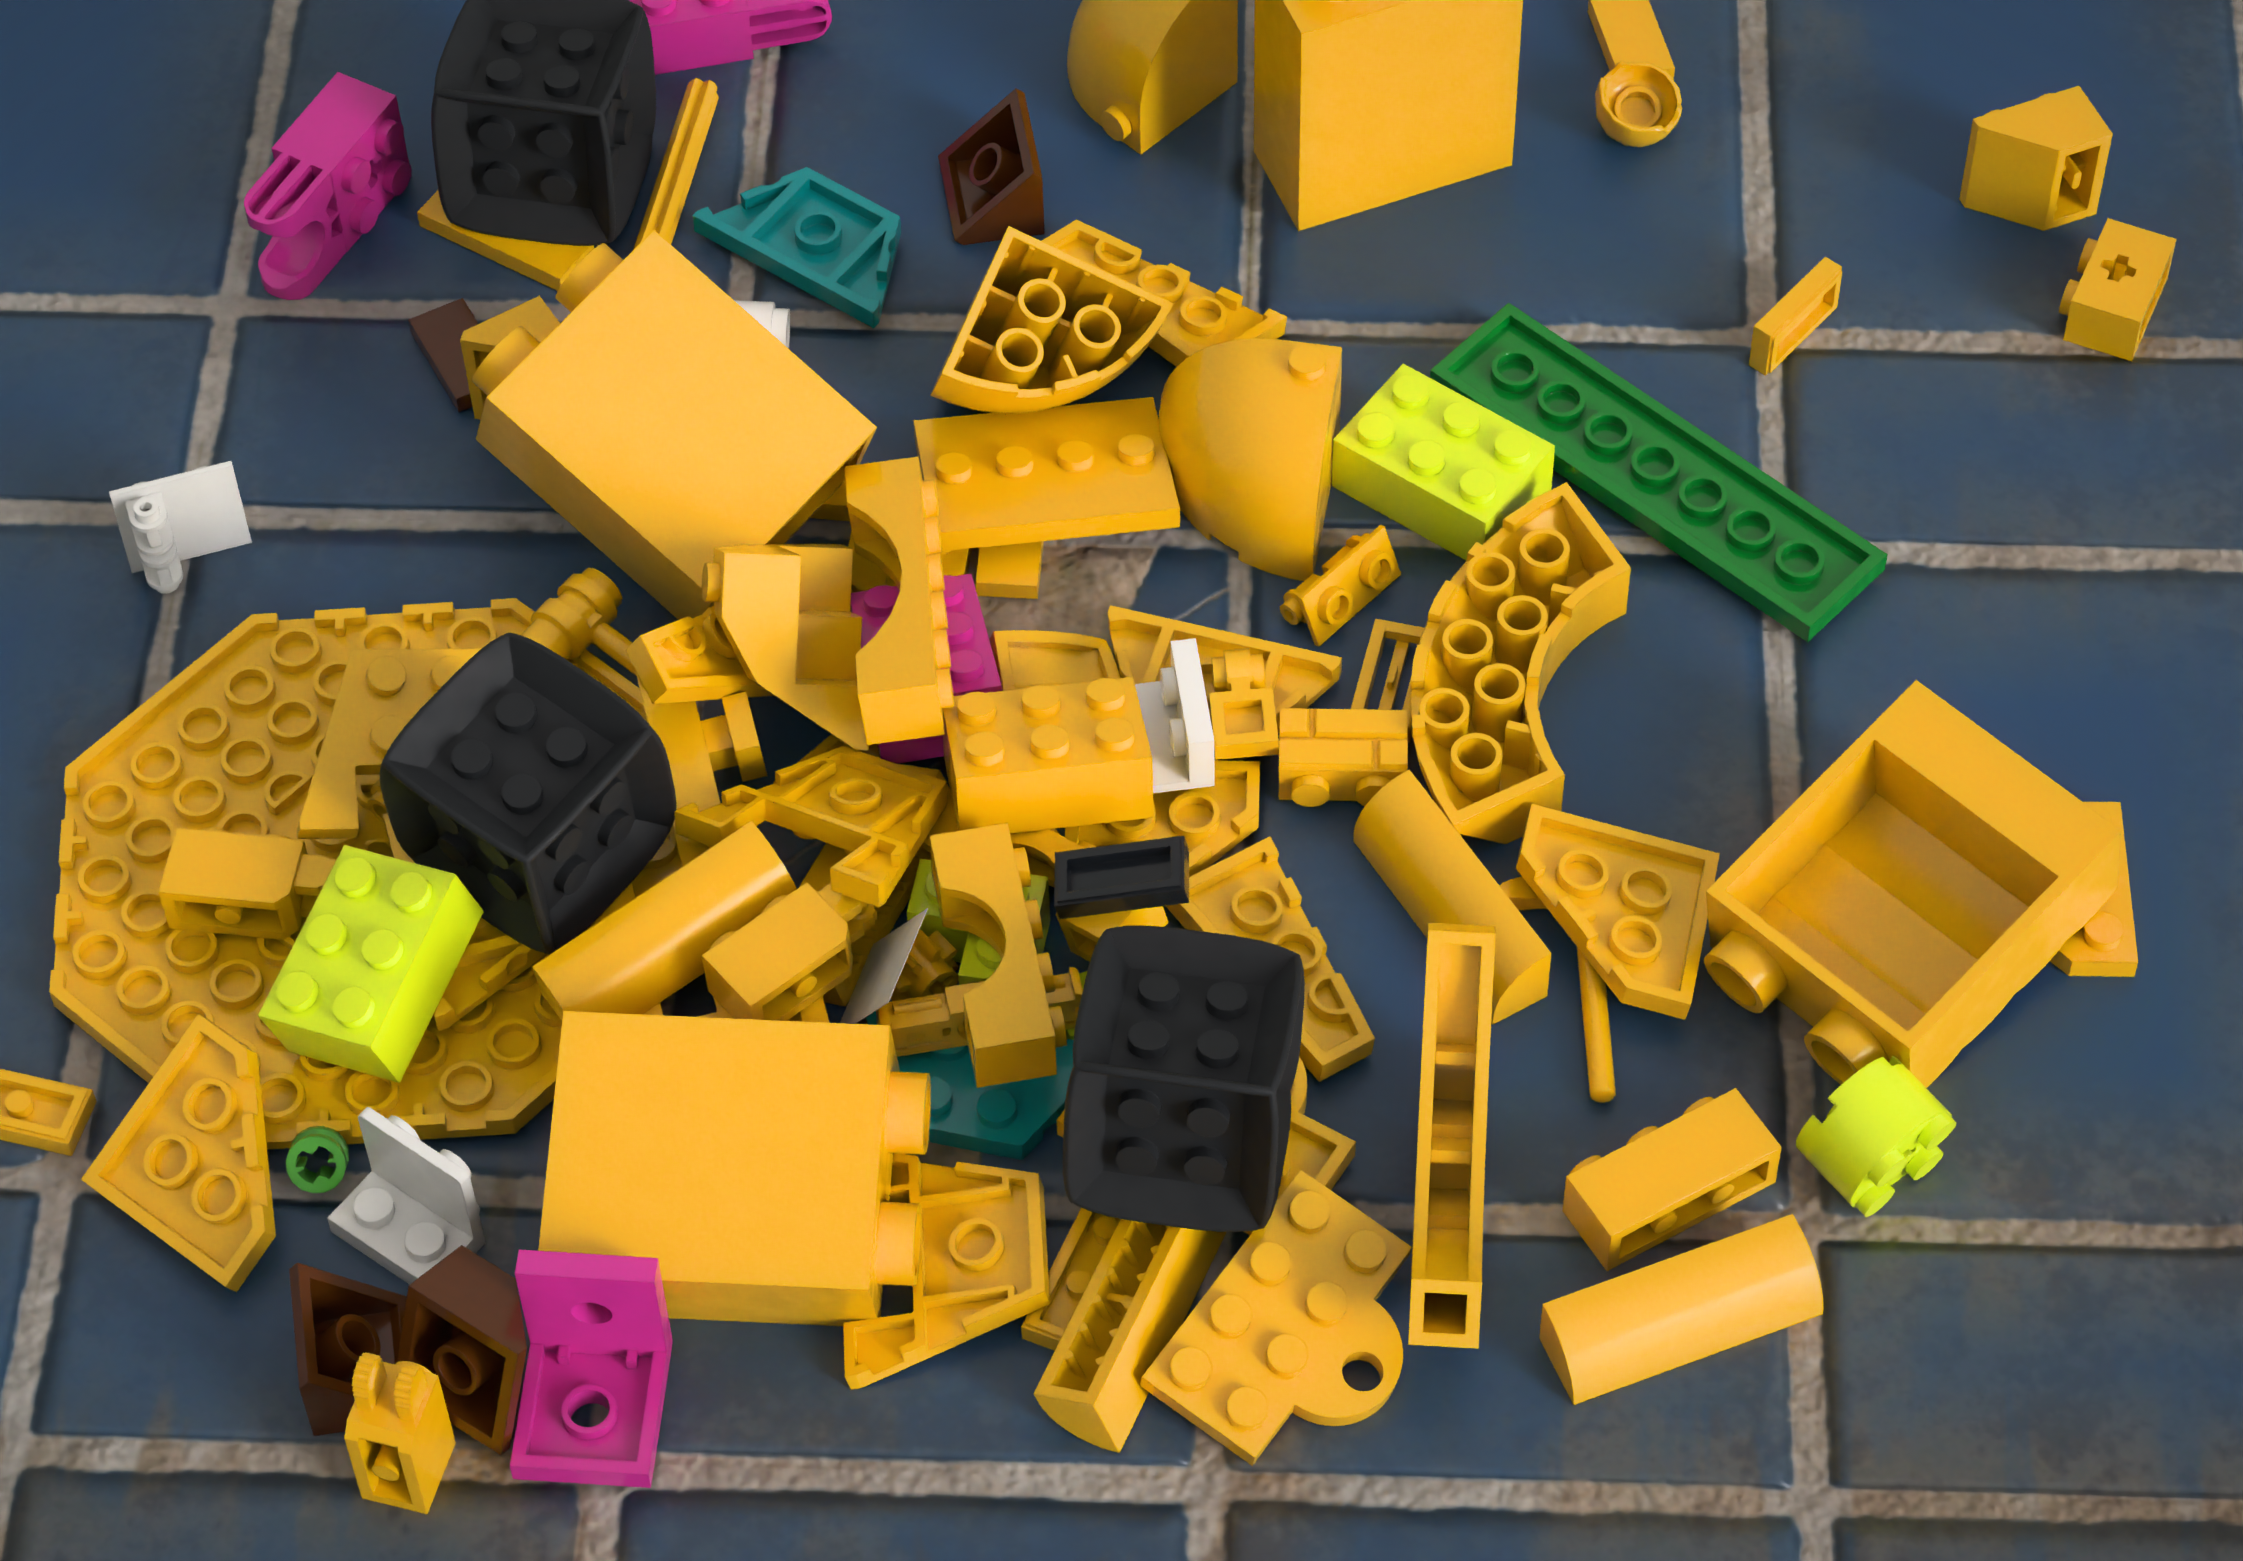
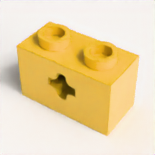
M2107 218L2099 239L2088 238L2084 245L2077 272L2083 274L2080 281L2070 279L2063 293L2059 313L2068 316L2063 340L2132 362L2168 279L2177 239Z

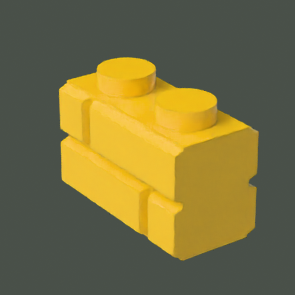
M1280 708L1279 800H1293L1295 803L1305 807L1321 806L1327 801H1357L1365 806L1383 786L1408 770V710Z

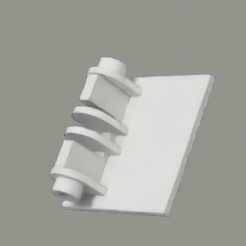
M231 461L212 466H203L192 471L148 482H139L129 487L109 491L131 572L135 573L144 570L148 585L160 593L168 594L178 588L183 579L180 561L252 543Z

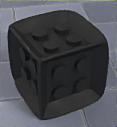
M466 0L455 21L438 64L431 108L432 144L439 197L445 215L451 223L467 230L487 235L574 246L611 243L621 234L632 213L650 162L652 135L656 120V84L652 37L647 16L641 6L628 0Z
M506 633L487 644L432 696L393 741L380 768V787L390 823L397 841L407 855L416 864L456 874L483 909L484 913L481 918L525 946L549 955L583 933L615 901L657 853L675 820L674 811H676L677 804L669 760L660 737L648 722L624 699L565 658L527 637L514 633Z
M1122 926L1106 929L1102 933L1090 960L1078 1010L1073 1041L1074 1066L1069 1078L1065 1100L1063 1179L1065 1191L1071 1203L1088 1211L1109 1217L1195 1230L1244 1232L1262 1229L1266 1226L1275 1207L1281 1183L1291 1123L1290 1090L1296 1075L1300 1054L1305 979L1304 968L1299 954L1279 945L1256 939L1180 928Z

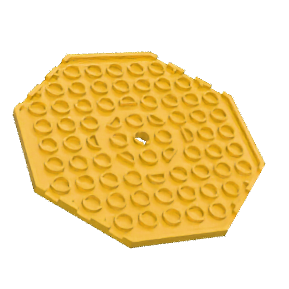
M517 598L491 599V607L455 609L453 602L403 605L402 613L367 615L365 607L315 610L314 618L279 620L277 613L251 614L65 767L64 777L66 804L65 818L61 819L58 861L61 875L59 894H56L53 932L56 946L54 970H51L49 988L54 1007L147 1083L154 1077L197 1014L209 1019L258 1056L267 1150L290 1148L293 1139L301 1131L313 1126H325L334 1129L343 1136L347 1144H363L364 1140L358 1115L366 1107L372 1108L387 1119L391 1115L403 1119L415 1130L420 1140L516 1134L554 1099L562 1020L541 993L532 966L448 1029L438 1031L433 1014L401 1082L398 1083L289 1052L258 1017L307 917L302 918L299 931L284 940L170 929L158 890L176 828L201 830L212 827L229 833L258 836L281 834L297 839V827L351 649L479 648L481 650L487 644L506 633L521 635L532 624L531 617L535 611ZM587 649L576 659H567V661L624 699L647 721L639 687ZM356 775L359 819L357 837L343 839H298L304 840L308 854L327 856L328 859L335 857L337 859L343 846L348 845L393 857L385 824L372 813L368 806V800L372 796L371 787L380 779V775ZM673 826L657 853L632 881L636 897L682 867ZM546 954L544 957H542V958H541L540 960H538L536 963H538L539 961H541L542 959H544L545 957H547L549 954Z

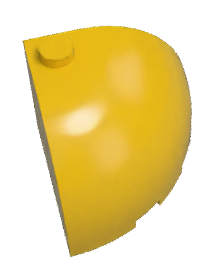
M1082 0L1071 28L1067 54L1068 80L1075 99L1081 108L1103 127L1104 131L1112 139L1122 141L1140 155L1238 82V0Z
M1008 226L978 287L930 396L953 405L992 413L1036 412L1071 403L1099 390L1127 370L1141 356L1156 336L1174 303Z
M1266 338L1241 339L1219 343L1202 349L1182 361L1169 375L1161 395L1159 431L1164 449L1167 452L1181 512L1206 539L1210 540L1214 536L1228 547L1238 552V560L1262 571L1288 579L1305 581L1315 572L1332 484L1333 439L1340 432L1342 347Z

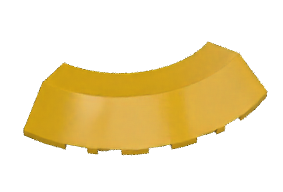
M1567 482L1532 499L1505 517L1502 521V528L1482 545L1476 542L1467 552V561L1450 581L1446 580L1435 596L1428 612V621L1422 632L1419 645L1417 644L1410 692L1411 725L1420 769L1434 802L1458 833L1462 835L1508 844L1523 837L1531 804L1562 812L1565 774L1554 758L1546 740L1540 719V702L1554 673L1571 651L1589 635L1605 624L1625 615L1627 611L1631 567Z

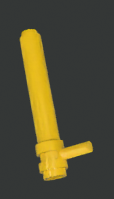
M587 568L581 574L573 573L559 586L557 591L558 597L547 599L532 614V624L521 634V636L547 647L566 660L576 659L592 643L636 676L635 668L625 651L633 642L610 626L617 618V608L622 604L621 592L608 576L597 569ZM379 779L371 787L372 796L368 800V806L372 813L384 823L383 814H386L387 810Z

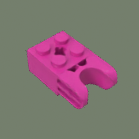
M628 0L641 6L647 16L652 37L655 75L754 59L753 50L817 39L825 34L832 22L829 0Z
M340 72L333 76L271 148L274 162L251 187L244 199V208L249 226L272 236L259 257L258 268L265 291L281 299L301 300L309 296L361 235L371 231L378 219V215L395 195H400L406 189L412 176L397 96Z

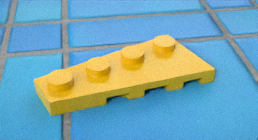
M1077 219L1042 240V242L1174 303L1160 330L1148 347L1176 367L1194 353L1219 343L1241 339H1278L1285 334L1287 316L1270 308L1263 315L1242 305L1243 296L1222 286L1214 293L1191 282V272L1172 263L1168 265H1154L1141 259L1142 249Z
M714 606L709 607L702 615L695 618L687 616L642 634L625 650L652 704L718 700L721 697L745 691L747 697L774 696L746 676L715 615Z

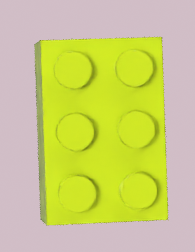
M1402 364L1333 439L1332 487L1467 561V552L1476 542L1482 545L1502 528V521L1505 517L1532 499L1552 490L1555 445L1413 368Z
M344 845L258 1017L289 1052L400 1083L484 911L454 873Z

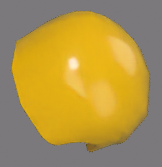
M1620 61L1599 80L1595 93L1596 119L1607 136L1624 146L1645 147L1661 141L1674 129L1681 117L1682 99L1679 87L1668 71L1648 61L1627 63Z

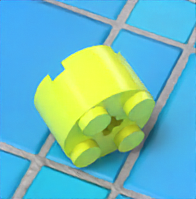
M1892 1056L1890 1062L1881 1057L1853 1074L1828 1097V1100L1834 1106L1827 1114L1825 1121L1821 1123L1812 1115L1801 1129L1795 1146L1852 1207L1857 1208L1865 1217H1869L1880 1210L1893 1196L1895 1189L1891 1185L1907 1173L1913 1180H1918L1936 1166L1944 1155V1152L1937 1145L1953 1131L1957 1122L1952 1118V1114L1897 1057Z

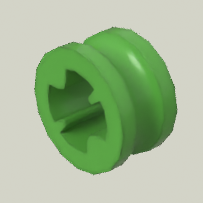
M325 1126L309 1127L301 1131L292 1141L285 1161L287 1174L292 1183L301 1190L310 1193H325L335 1188L343 1179L350 1158L349 1147L343 1136L334 1129ZM320 1146L330 1151L327 1162L336 1163V1166L331 1168L323 1165L315 1173L305 1167L308 1157H300V1153L304 1151L313 1154Z

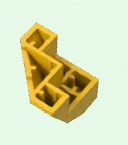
M760 544L714 548L713 563H705L703 567L702 597L703 601L714 602L715 615L746 676L844 744L855 750L869 751L858 699L855 656L861 649L862 617L850 612L853 549L842 544Z

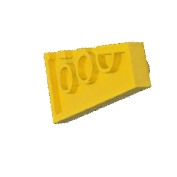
M1269 836L1190 876L1189 903L1167 905L1166 907L1187 930L1256 939L1279 945L1300 955L1304 968L1305 992L1299 1056L1306 1068L1321 1082L1371 1055L1375 1037L1344 977L1340 973H1335L1326 956L1327 945L1318 927H1311L1300 906L1302 896L1292 877H1285L1278 863L1279 852Z

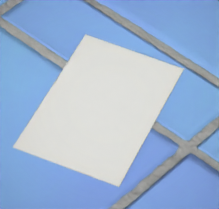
M928 908L873 944L840 1023L856 1024L889 1003Z

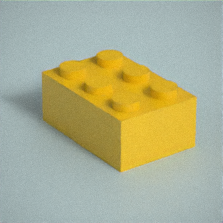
M1133 677L1117 679L1099 678L1089 682L1052 686L1035 685L1025 689L988 693L970 692L961 696H954L955 707L943 709L945 735H943L944 760L958 831L1008 823L1011 834L1154 818L1152 754Z

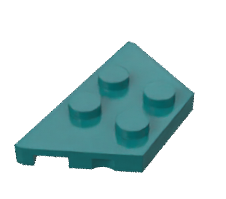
M808 167L785 175L774 184L760 185L740 193L741 204L713 214L707 206L697 210L692 215L694 231L872 328L879 324L901 236L899 215Z
M876 1011L865 1017L866 1024L877 1025ZM1067 1039V1046L1056 1048L1057 1075L979 1088L976 1086L968 1045L897 1057L900 1072L930 1073L931 1117L928 1142L1023 1160L1043 1140L1045 1130L1050 1125L1057 1123L1056 1120L1065 1109L1068 1082L1074 1066V1040Z

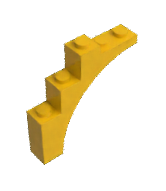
M1428 923L1408 1345L1479 1348L1486 1128L1496 926Z

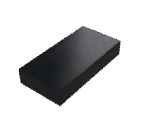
M1184 836L1055 852L1054 907L1059 919L1189 903V848Z

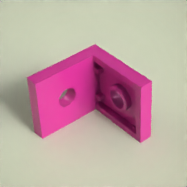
M519 1250L515 1278L530 1347L510 1461L512 1478L518 1480L651 1488L673 1344L658 1258ZM586 1404H599L609 1410L606 1419L596 1426L582 1427L571 1420L575 1411Z

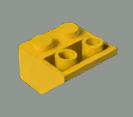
M2080 86L2056 93H2047L2037 99L2002 110H1992L1983 116L1973 118L1959 200L1965 208L2042 231L2096 215L2113 133Z

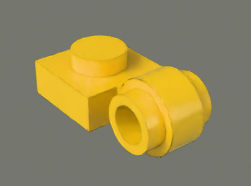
M1249 648L1224 650V657L1211 658L1214 692L1209 693V703L1214 735L1215 760L1279 755L1273 688H1265L1263 655L1250 654Z

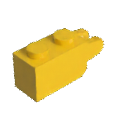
M212 827L201 830L176 828L158 893L170 929L284 940L299 931L302 918L308 917L337 859L335 857L328 859L327 856L308 854L304 840L292 839L281 834L258 836L229 833Z
M806 882L789 895L776 897L764 908L759 916L739 930L730 931L720 936L712 944L709 951L702 955L708 992L734 1019L789 1020L851 976L853 965L851 944L865 935L864 931H870L871 927L876 925L875 920H878L877 907L831 891V882L818 892Z
M367 1352L362 1353V1356H359V1360L356 1362L352 1377L353 1382L351 1386H353L352 1391L354 1392L355 1401L347 1418L344 1435L362 1499L428 1514L456 1444L439 1376L432 1374L427 1368L414 1362L399 1361L396 1364L382 1362V1358L379 1355Z

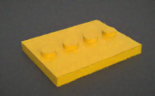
M1153 397L1065 405L1026 413H983L913 420L914 440L917 456H919L922 480L934 479L942 551L1180 527V506L1167 452L1164 449L1160 436L1159 419Z

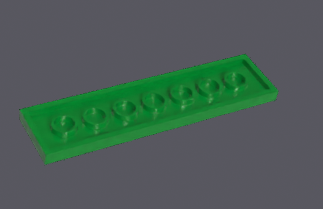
M1509 302L1430 370L1431 379L1555 445L1554 471L1806 642H1809L1885 570L1888 554Z

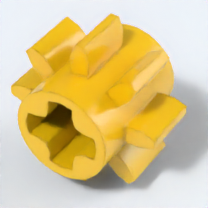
M922 930L918 931L890 998L892 1001L945 993L944 987L957 985L958 974L955 971L958 970L959 965L952 958L958 950L938 930L929 937Z

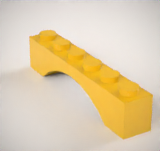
M919 456L845 466L847 507L855 552L876 564L895 582L900 590L891 615L877 634L855 654L857 691L867 745L945 735L943 709L955 707L949 669L951 668V656L946 630L948 629V619L943 592L945 591V582L940 554L942 553L938 523L939 508L934 479L922 480Z

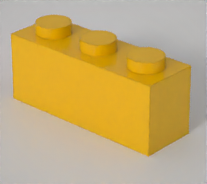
M1734 1088L1715 1099L1713 1097L1699 1099L1689 1106L1682 1116L1659 1128L1657 1126H1649L1640 1130L1629 1139L1625 1146L1604 1157L1594 1155L1578 1163L1570 1174L1566 1176L1562 1211L1605 1270L1609 1271L1776 1183L1782 1147L1740 1092Z

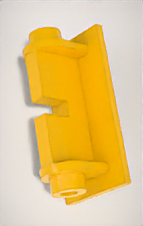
M1379 525L1370 534L1352 535L1347 539L1346 545L1321 566L1324 573L1322 576L1312 574L1297 588L1290 589L1284 594V603L1280 606V612L1284 619L1292 625H1297L1300 621L1306 623L1314 644L1318 647L1321 646L1401 575L1385 526Z

